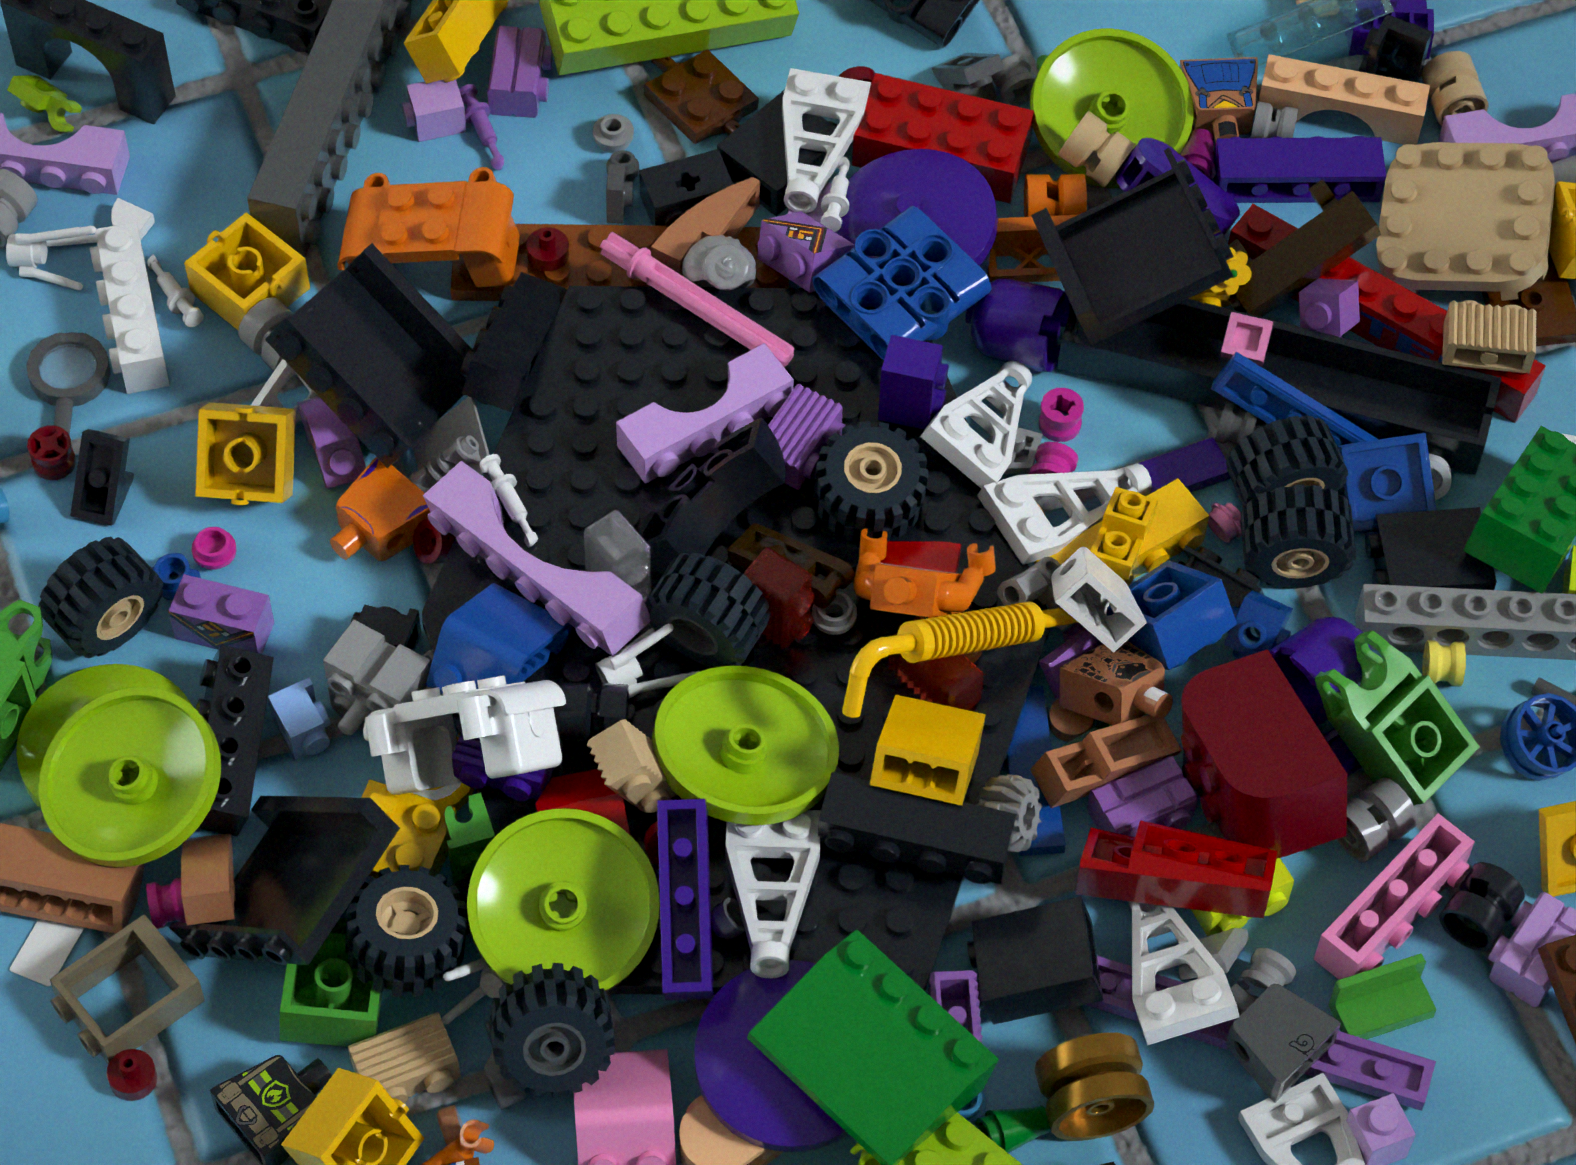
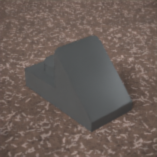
M964 53L932 67L934 76L946 90L992 101L997 99L991 75L1004 70L999 54Z

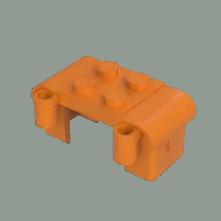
M487 167L475 169L470 174L468 182L454 181L391 185L385 174H371L364 181L363 188H359L351 194L338 259V270H344L346 261L349 265L364 249L373 243L391 263L459 260L461 254L476 287L510 285L514 278L520 241L519 231L511 215L514 194L509 187L497 182L492 170Z

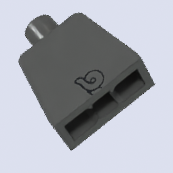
M1235 984L1231 987V991L1240 1017L1236 1018L1230 1026L1226 1039L1227 1048L1267 1096L1276 1103L1334 1044L1341 1023L1280 984H1271L1257 999H1254L1242 987Z

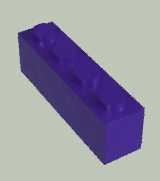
M1231 137L1216 139L1214 150L1216 174L1213 178L1214 183L1229 194L1236 203H1312L1315 200L1308 189L1322 179L1338 201L1351 191L1356 194L1361 202H1380L1386 179L1381 137Z
M658 800L663 995L665 1000L712 999L713 967L708 811L706 800Z

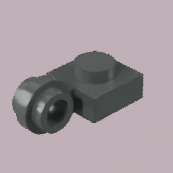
M621 150L614 152L606 163V173L608 175L606 187L607 223H623L625 207L633 206V182L639 174V162L633 153Z

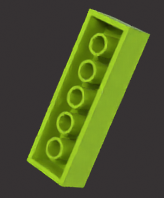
M796 0L539 1L558 75L791 36L800 14Z

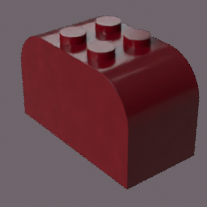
M1267 649L1209 668L1190 679L1184 687L1181 698L1183 777L1188 780L1193 790H1196L1199 794L1202 810L1209 823L1215 822L1226 840L1278 851L1277 858H1282L1346 836L1347 773L1269 650Z

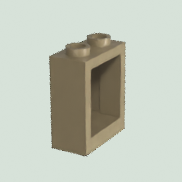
M145 914L49 979L56 996L50 1002L59 1017L66 1024L73 1020L81 1030L77 1036L87 1052L93 1058L100 1054L107 1064L119 1052L127 1049H137L205 1001L198 978ZM143 954L172 992L107 1037L77 998Z

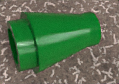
M1042 1105L1033 1108L987 1110L985 1116L977 1118L975 1123L976 1128L1007 1153L1016 1150L1039 1136L1049 1134L1051 1131L1045 1108Z

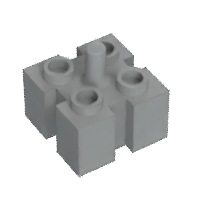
M356 620L351 622L323 659L326 679H328L331 706L343 717L338 723V728L348 736L353 735L364 721V717H368L372 712L392 708L396 704L413 701L411 692L431 689L426 686L431 667L430 659L401 644L395 647L387 643L384 635Z

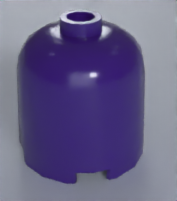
M997 279L990 282L991 292L966 310L965 321L971 324V337L975 347L982 354L1004 362L1017 361L1023 363L1029 369L1051 373L1059 360L1060 345L1057 344L1060 329L1061 326H1066L1070 310L1072 309L1066 292L1060 288L1013 279Z
M1321 617L1316 619L1269 651L1316 726L1328 720L1315 682V677L1321 671L1326 672L1335 669L1346 678L1354 681L1358 686L1361 684L1362 670L1357 660L1354 639L1363 632L1352 623L1339 617ZM1329 682L1330 686L1336 692L1341 693V691L1334 684Z

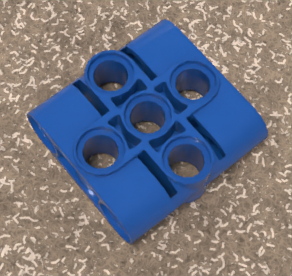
M910 206L878 230L870 229L862 232L856 238L854 248L820 271L812 279L815 291L823 302L883 360L891 335L920 341L936 340L947 332L949 323L992 290L990 280L983 269L926 214L915 206ZM868 256H878L879 258H869ZM928 260H938L940 262H930ZM897 283H904V284H907V286H899V285H896V284H897ZM864 307H874L876 309L867 310ZM925 311H934L936 314H928Z

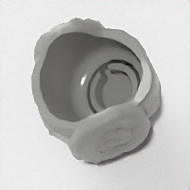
M714 235L704 237L690 248L682 263L683 277L699 287H716L719 290L748 288L752 285L756 276V262L753 255L740 244L739 239H734L731 236Z

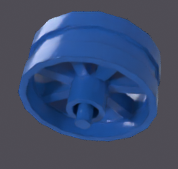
M1548 693L1536 695L1508 711L1501 724L1500 742L1503 753L1511 766L1523 776L1539 781L1556 778L1575 768L1576 706L1562 696ZM1531 706L1544 709L1542 722L1534 713ZM1522 716L1532 731L1521 729ZM1554 716H1556L1560 722L1553 721ZM1566 735H1567L1568 742H1569L1568 745L1563 742V740L1565 739V736H1566ZM1554 750L1567 757L1560 768H1558ZM1541 751L1545 766L1534 759Z

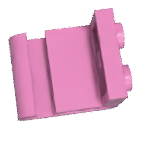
M668 1050L615 1052L614 1055H610L611 1064L606 1071L598 1070L599 1080L592 1085L587 1082L583 1083V1091L574 1093L578 1165H676Z

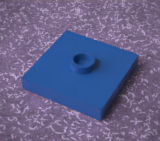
M1426 433L1337 446L1348 470L1343 492L1344 497L1348 500V504H1351L1354 532L1372 529L1376 514L1437 510Z

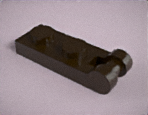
M755 522L727 549L730 563L805 595L815 606L822 609L827 608L836 599V591L839 588L845 589L855 577L854 570L845 561ZM819 574H821V575L825 576V578H824V579H820V578H818L817 576H818Z

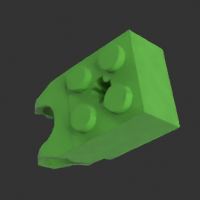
M22 600L12 603L0 612V772L17 745L21 724L26 713L37 700L36 695L42 687L53 659L50 639L41 637L43 631L41 608ZM21 613L31 615L34 621L24 634H14L9 630L8 624L13 616ZM36 646H40L44 650L43 655L34 662Z
M1375 631L1360 633L1354 639L1357 660L1362 670L1360 686L1335 669L1326 672L1321 671L1315 677L1317 690L1321 696L1327 719L1373 783L1383 777L1391 779L1406 792L1413 805L1424 804L1480 746L1429 675L1422 676L1408 656L1391 646L1387 640ZM1368 644L1376 648L1381 657L1371 651ZM1329 682L1334 684L1341 691V693L1336 692L1330 686Z
M346 918L339 919L309 965L287 963L279 1012L280 1041L348 1047L351 1044L377 1035L383 993L373 990V981L364 984L357 978L358 969L351 970L348 953H345Z

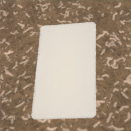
M38 919L12 963L10 971L45 986H51L49 979L59 973L83 932L84 927Z

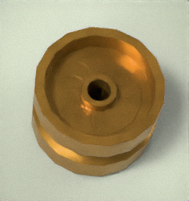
M1118 1032L1081 1036L1057 1045L1045 1052L1036 1061L1035 1075L1040 1092L1049 1099L1046 1103L1045 1111L1051 1132L1057 1138L1069 1141H1083L1111 1136L1137 1125L1153 1112L1155 1103L1148 1081L1143 1075H1139L1142 1071L1143 1062L1137 1042L1132 1036Z

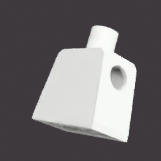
M1080 547L1051 575L1055 603L1113 653L1147 623L1126 582L1087 547ZM1110 604L1114 614L1107 616V608Z

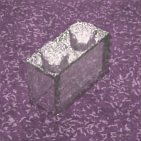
M614 510L584 530L586 572H612L639 592L645 602L652 591L650 589L652 587L650 584L652 582L650 580L652 577L650 575L651 566L649 565L651 563L649 560L651 558L649 555L651 547L618 510Z

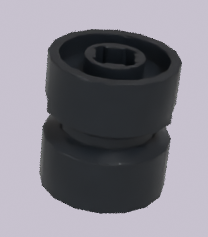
M563 681L562 691L565 695L566 704L560 706L561 742L586 743L591 736L599 734L618 721L626 719L628 722V684L603 683L598 690H593L588 682Z
M1486 862L1475 863L1460 884L1459 892L1454 893L1440 913V923L1444 930L1463 946L1482 952L1490 950L1505 928V922L1512 918L1524 900V889L1503 868Z

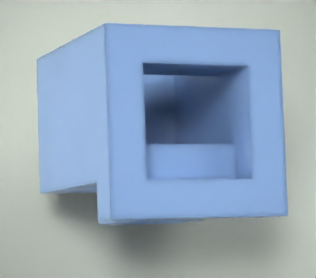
M309 677L268 695L272 719L295 760L305 755L319 754L329 746L330 740L326 734L325 727L331 725L330 719L321 701H316L313 683Z

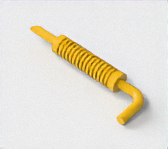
M1031 601L904 622L900 626L897 635L872 640L858 652L849 670L850 674L842 713L851 718L860 717L871 670L879 660L889 655L901 654L910 663L1035 642L1042 637L1045 628L1079 622L1061 607L1042 611L1036 603Z

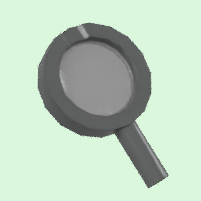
M61 332L41 340L31 351L26 364L30 386L37 397L50 405L56 406L53 425L63 428L69 433V436L73 406H80L95 399L106 388L111 375L106 350L97 339L86 333Z

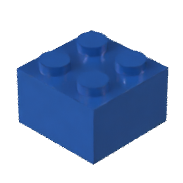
M1167 560L1128 586L1147 623L1127 641L1161 662L1164 669L1170 670L1187 662L1188 657L1203 647L1216 643L1222 638L1224 633L1237 625L1222 579ZM1110 604L1107 608V616L1114 614Z

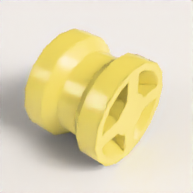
M1427 640L1423 651L1422 676L1429 675L1435 684L1438 681H1447L1451 686L1461 687L1464 682L1466 668L1464 642H1453L1450 646L1440 645L1435 640Z

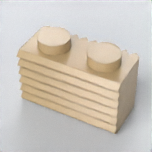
M1455 300L1450 302L1443 324L1442 364L1529 374L1536 355V311L1534 309L1527 310L1518 305H1505L1503 307L1496 305L1492 307L1488 304L1484 306L1472 300H1465L1459 303Z
M626 719L618 721L588 740L587 747L591 749L590 754L595 757L594 762L598 764L597 769L602 772L601 777L606 780L604 785L640 811L645 813L657 812L658 800H671L677 796L665 782L666 777L653 752L652 739L650 740L649 737H646L642 731H639L638 728H635Z
M439 1012L348 1046L351 1064L355 1073L378 1080L391 1097L402 1101L404 1104L408 1101L409 1097L416 1093L421 1094L424 1090H427L429 1093L445 1090L453 1084L454 1080L461 1076L457 1055Z

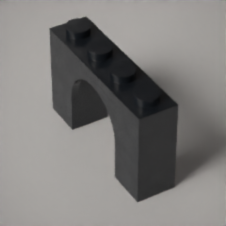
M87 0L0 1L17 66L51 80L72 53L71 41L90 52L107 69L113 80L119 110L155 124L176 97L162 32Z

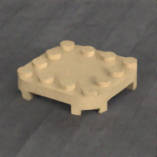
M1431 142L1417 145L1405 144L1398 148L1396 158L1391 162L1385 179L1379 221L1381 235L1377 237L1376 242L1380 274L1418 294V290L1500 292L1502 301L1518 299V292L1531 287L1538 279L1544 280L1549 267L1547 256L1555 197L1553 165L1548 159L1547 151L1541 146L1517 143Z

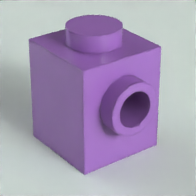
M1318 278L1299 292L1300 327L1342 337L1344 333L1360 322L1358 281Z

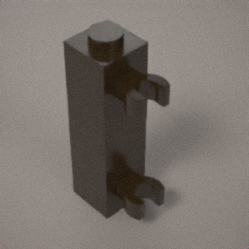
M1322 179L1308 190L1323 212L1252 260L1238 239L1230 243L1229 247L1233 248L1235 252L1242 251L1247 254L1248 261L1246 265L1250 267L1252 273L1250 280L1244 285H1239L1238 291L1230 295L1228 299L1234 310L1243 313L1247 312V314L1259 317L1265 316L1380 236L1381 233L1377 223L1356 194L1351 191L1338 201Z

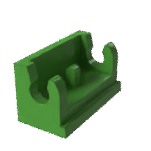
M481 792L468 796L469 812L473 815L470 821L466 823L456 821L455 812L451 806H447L445 810V823L450 836L447 845L453 884L473 872L480 855L495 837Z

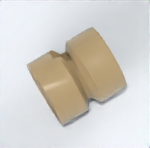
M1462 51L1445 52L1434 57L1424 66L1421 76L1424 84L1430 85L1428 95L1431 98L1433 109L1441 126L1444 117L1447 115L1481 109L1487 112L1489 104L1481 82L1478 81L1479 77L1469 54Z
M1088 111L1057 155L1076 168L1085 166L1086 175L1106 188L1136 144L1118 131L1111 134L1108 133L1107 123Z

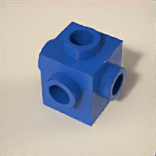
M1252 590L1244 597L1240 608L1232 607L1237 625L1227 631L1229 634L1224 645L1234 649L1232 655L1238 659L1267 649L1270 651L1290 637L1291 631L1285 629V626L1293 608ZM1254 627L1259 630L1260 634L1256 633Z

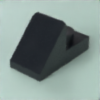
M92 429L82 432L70 516L110 526L115 524L134 479V473L125 471L130 438Z

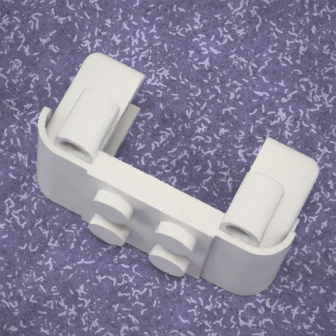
M504 675L477 680L478 689H476L475 680L442 687L443 696L440 694L439 687L411 692L413 701L396 704L392 708L377 710L368 717H364L363 735L364 739L369 741L371 757L381 755L387 790L393 795L418 792L461 782L454 776L452 766V753L457 743L452 716L454 713H459L464 740L480 738L485 771L489 778L494 779L557 767L562 761L553 708L566 704L562 689L550 680L506 684Z

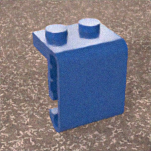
M492 583L451 613L443 623L426 686L430 688L439 687L440 693L443 694L442 687L475 680L476 689H478L477 680L504 675L506 684L523 682L548 662L550 652L558 654L563 649L573 626L568 622L564 626L559 624L546 609Z

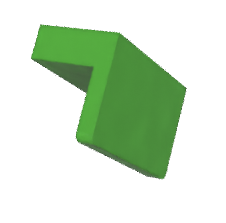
M1417 954L1338 980L1335 983L1328 1006L1334 1018L1341 1023L1340 1031L1367 1040L1433 1018L1437 1009L1421 979L1426 965L1423 955Z

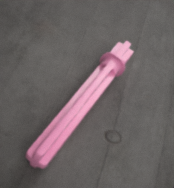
M611 232L608 238L602 241L600 245L602 251L600 254L627 270L626 274L629 278L641 279L750 350L765 343L784 368L794 356V347L652 257L651 251L648 248L643 247L639 249L614 232Z

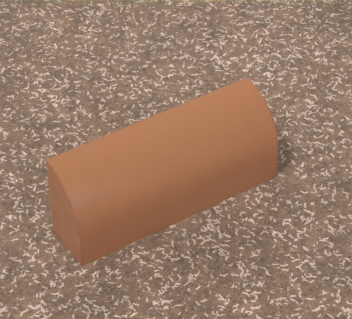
M0 823V912L115 934L128 925L138 900L144 864L130 867L98 865L77 856L53 833Z

